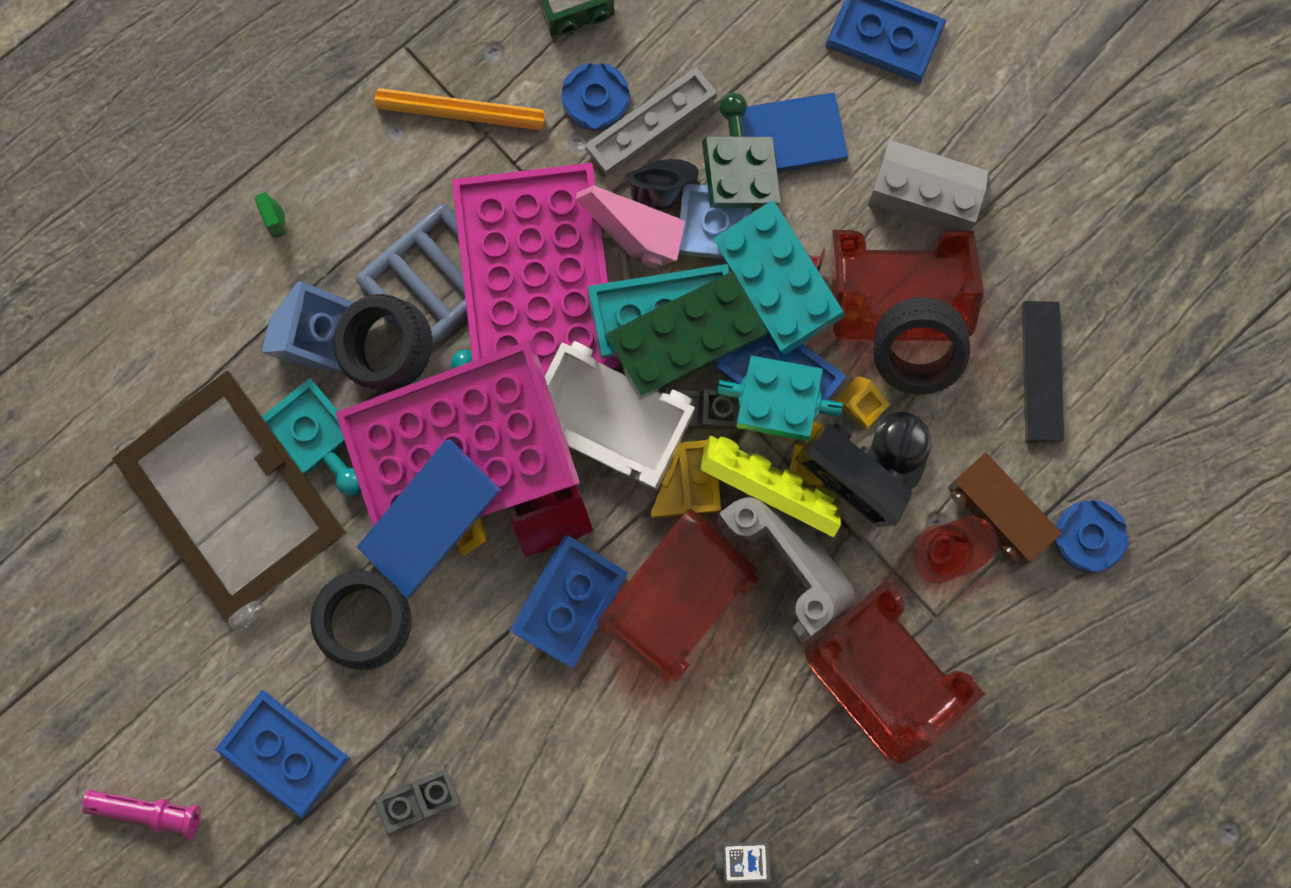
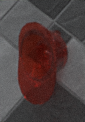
M974 516L960 518L946 524L931 525L922 531L918 537L916 547L913 549L916 567L924 579L938 584L973 572L986 565L993 557L997 547V534L990 523L983 518Z

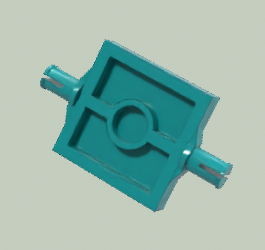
M757 356L750 357L747 375L741 384L720 380L717 391L718 396L738 398L740 411L737 428L804 441L810 440L812 424L818 417V414L840 418L843 402L821 399L820 382L822 368Z

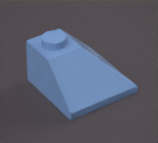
M302 281L297 282L269 319L262 353L292 364L343 372L336 361L333 341H335V329L337 330L336 325L339 323V319L342 318V314L354 302Z

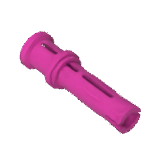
M89 789L82 801L83 814L99 815L106 818L147 825L155 833H162L164 830L183 834L185 839H192L195 836L201 819L200 806L191 805L188 808L173 805L167 799L147 802Z

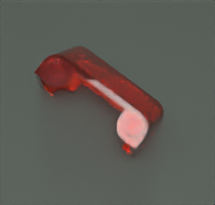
M832 230L831 288L832 294L846 314L844 318L833 324L835 336L848 341H873L878 321L891 306L893 307L894 304L899 303V301H905L907 298H917L919 296L937 298L939 301L943 300L945 303L947 302L950 306H953L963 317L968 328L969 337L972 336L976 330L984 296L974 231H949L938 238L935 250H866V239L862 233L855 230ZM922 327L902 333L895 341H950V339L938 330Z
M690 508L597 621V627L665 684L670 678L677 682L690 666L685 661L731 601L740 592L746 596L757 583L759 578L754 574L758 568L703 517Z
M885 580L805 649V658L812 670L883 754L893 762L902 764L932 746L985 693L977 685L975 679L967 673L955 670L945 675L899 622L898 618L905 611L903 597L898 590L894 589Z

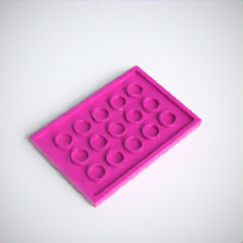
M592 163L452 179L473 361L523 342L533 341L545 376L561 343L572 346L573 342L576 341L592 349L591 357L598 363L619 371V362L616 357L600 359L587 295L588 286L608 283L601 225L576 200L577 192L590 186H595Z
M533 341L523 342L335 412L372 526L377 523L443 442L449 439L502 490L480 517L580 484Z

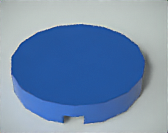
M582 64L572 70L563 83L561 94L563 110L570 121L582 129L591 131L608 129L627 113L630 102L628 82L620 71L609 64Z
M1081 501L1071 505L1060 515L1055 525L1062 533L1054 540L1058 554L1069 566L1081 572L1096 573L1111 568L1122 559L1128 547L1127 526L1124 518L1114 507L1102 501Z

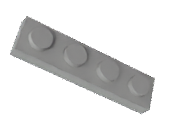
M695 67L585 144V150L607 176L715 100L717 92L699 69Z

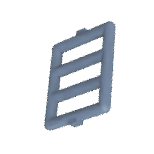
M439 204L358 273L356 277L357 283L368 295L387 294L374 279L390 266L440 320L430 328L432 331L431 335L433 336V345L467 316L466 299L450 311L400 256L416 243L465 295L462 271L427 235L429 231L443 221L458 237L456 214L446 204ZM394 314L384 316L390 324L394 322L402 331L400 322Z

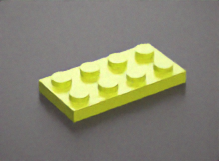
M710 435L703 449L701 471L832 537L835 536L841 526L839 501L833 492L822 486L814 488L804 483V479L791 470L786 469L782 472L772 467V463L764 456L757 453L749 455L739 450V446L726 437L717 439Z

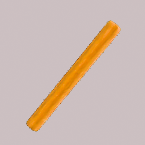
M381 88L376 90L374 97L376 108L382 110L542 130L545 122V113L541 109Z

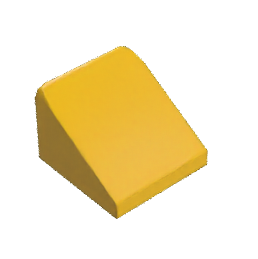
M860 376L856 377L835 399V402H843L842 409L866 430L891 405L870 379Z

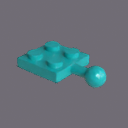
M309 378L264 414L263 417L305 475H308L324 462L337 477L336 487L338 491L347 497L357 496L361 493V489L354 468H348L335 453L346 444L335 413L338 410L313 380Z

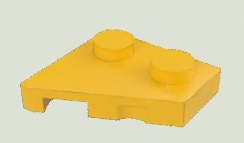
M707 440L680 442L651 510V519L721 512L718 479L701 471L703 449Z

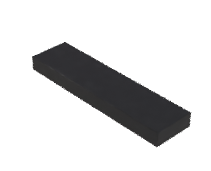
M1024 301L1022 303L1025 442L1061 443L1064 441L1060 302Z

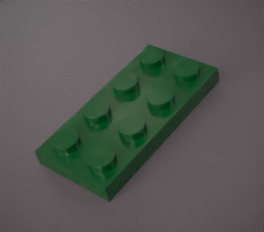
M731 271L606 333L605 338L639 400L766 337L768 330L734 271Z

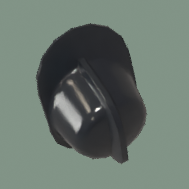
M665 159L649 163L635 171L625 173L624 180L630 184L633 201L659 211L672 208L675 205L681 187L695 180L698 177L699 170L694 164L684 160Z
M896 412L889 414L880 421L870 450L879 457L880 460L877 463L886 471L892 469L898 472L907 480L905 486L912 490L918 485L923 475L931 448V435L928 426L919 417L911 413Z

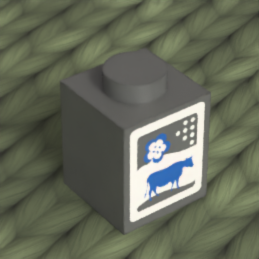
M769 842L721 843L722 851H715L716 875H723L724 883L771 882Z

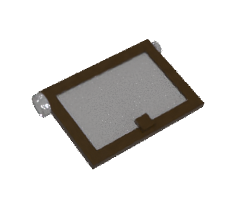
M228 370L136 439L134 436L126 437L115 447L118 454L112 457L113 461L234 631H240L257 621L266 611L259 600L347 534L320 494Z

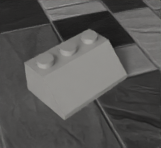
M889 140L868 205L968 236L979 214L986 191L988 171Z

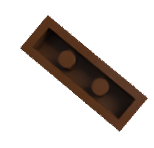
M987 452L948 486L952 491L950 495L954 502L963 510L968 508L977 518L975 522L979 529L988 537L993 535L1000 542L1002 553L1013 564L1019 563L1022 567L1029 564L1062 534Z

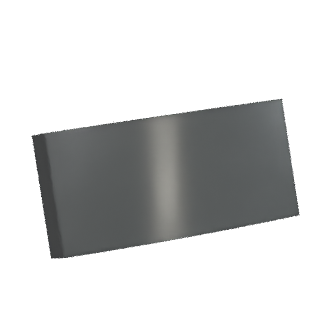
M665 388L662 393L670 395L671 391L675 390L692 399L690 405L695 407V411L687 428H737L738 398L718 396V390L703 389L698 392Z
M443 769L373 799L386 834L400 830L460 804L447 769Z

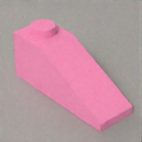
M594 185L577 192V202L629 256L642 260V265L659 269L663 265L677 261L685 224L684 220Z

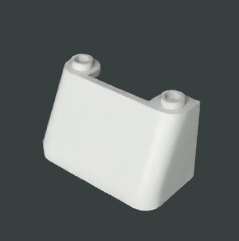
M576 341L573 342L572 346L562 342L545 375V379L568 447L658 491L695 411V407L690 405L692 399L678 391L672 390L670 395L655 392L639 400L627 376L598 363L591 357L592 349Z

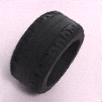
M387 294L365 296L351 304L349 309H346L345 313L342 314V318L339 319V323L336 325L335 341H333L336 361L344 374L360 386L378 391H394L412 384L425 371L424 368L428 366L429 357L432 355L431 351L433 350V336L431 335L430 325L423 313L416 306L405 300ZM394 314L400 322L403 331L401 351L389 367L382 371L374 372L368 365L364 353L367 333L377 320Z
M919 296L899 301V303L894 304L893 307L891 306L881 316L876 325L873 338V354L876 368L890 386H894L895 389L901 392L904 391L907 394L931 395L932 393H938V391L949 388L965 372L970 358L969 332L963 317L953 306H950L943 300L939 301L937 298ZM922 327L938 330L952 342L950 349L944 356L926 364H914L904 361L891 349L892 343L902 333Z
M362 570L346 572L329 581L317 595L312 606L310 618L313 638L323 654L337 664L356 670L377 668L394 659L405 646L412 626L409 603L399 588L381 574ZM368 589L381 594L387 600L392 613L391 626L384 640L376 647L363 652L351 651L344 648L335 639L332 630L333 613L345 596L354 591Z

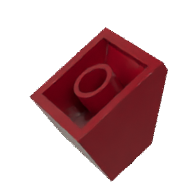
M577 485L507 508L525 557L535 553H542L551 547L559 545L564 535H568L576 540L585 534L593 532Z

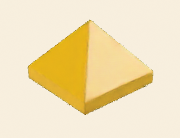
M481 517L478 518L457 543L461 556L467 555L486 542L487 529Z

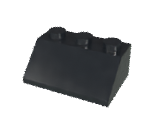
M826 423L821 425L819 430L794 459L875 526H896L913 493L905 486L907 480L892 469L886 471L877 463L880 460L879 457L867 447L862 446L858 448L849 440L852 437L851 434L839 424L834 423L831 425Z

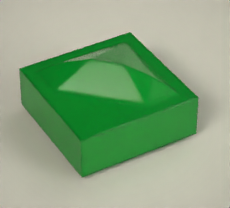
M267 192L256 195L255 203L271 236L277 238L286 234L284 229L285 213L282 207Z

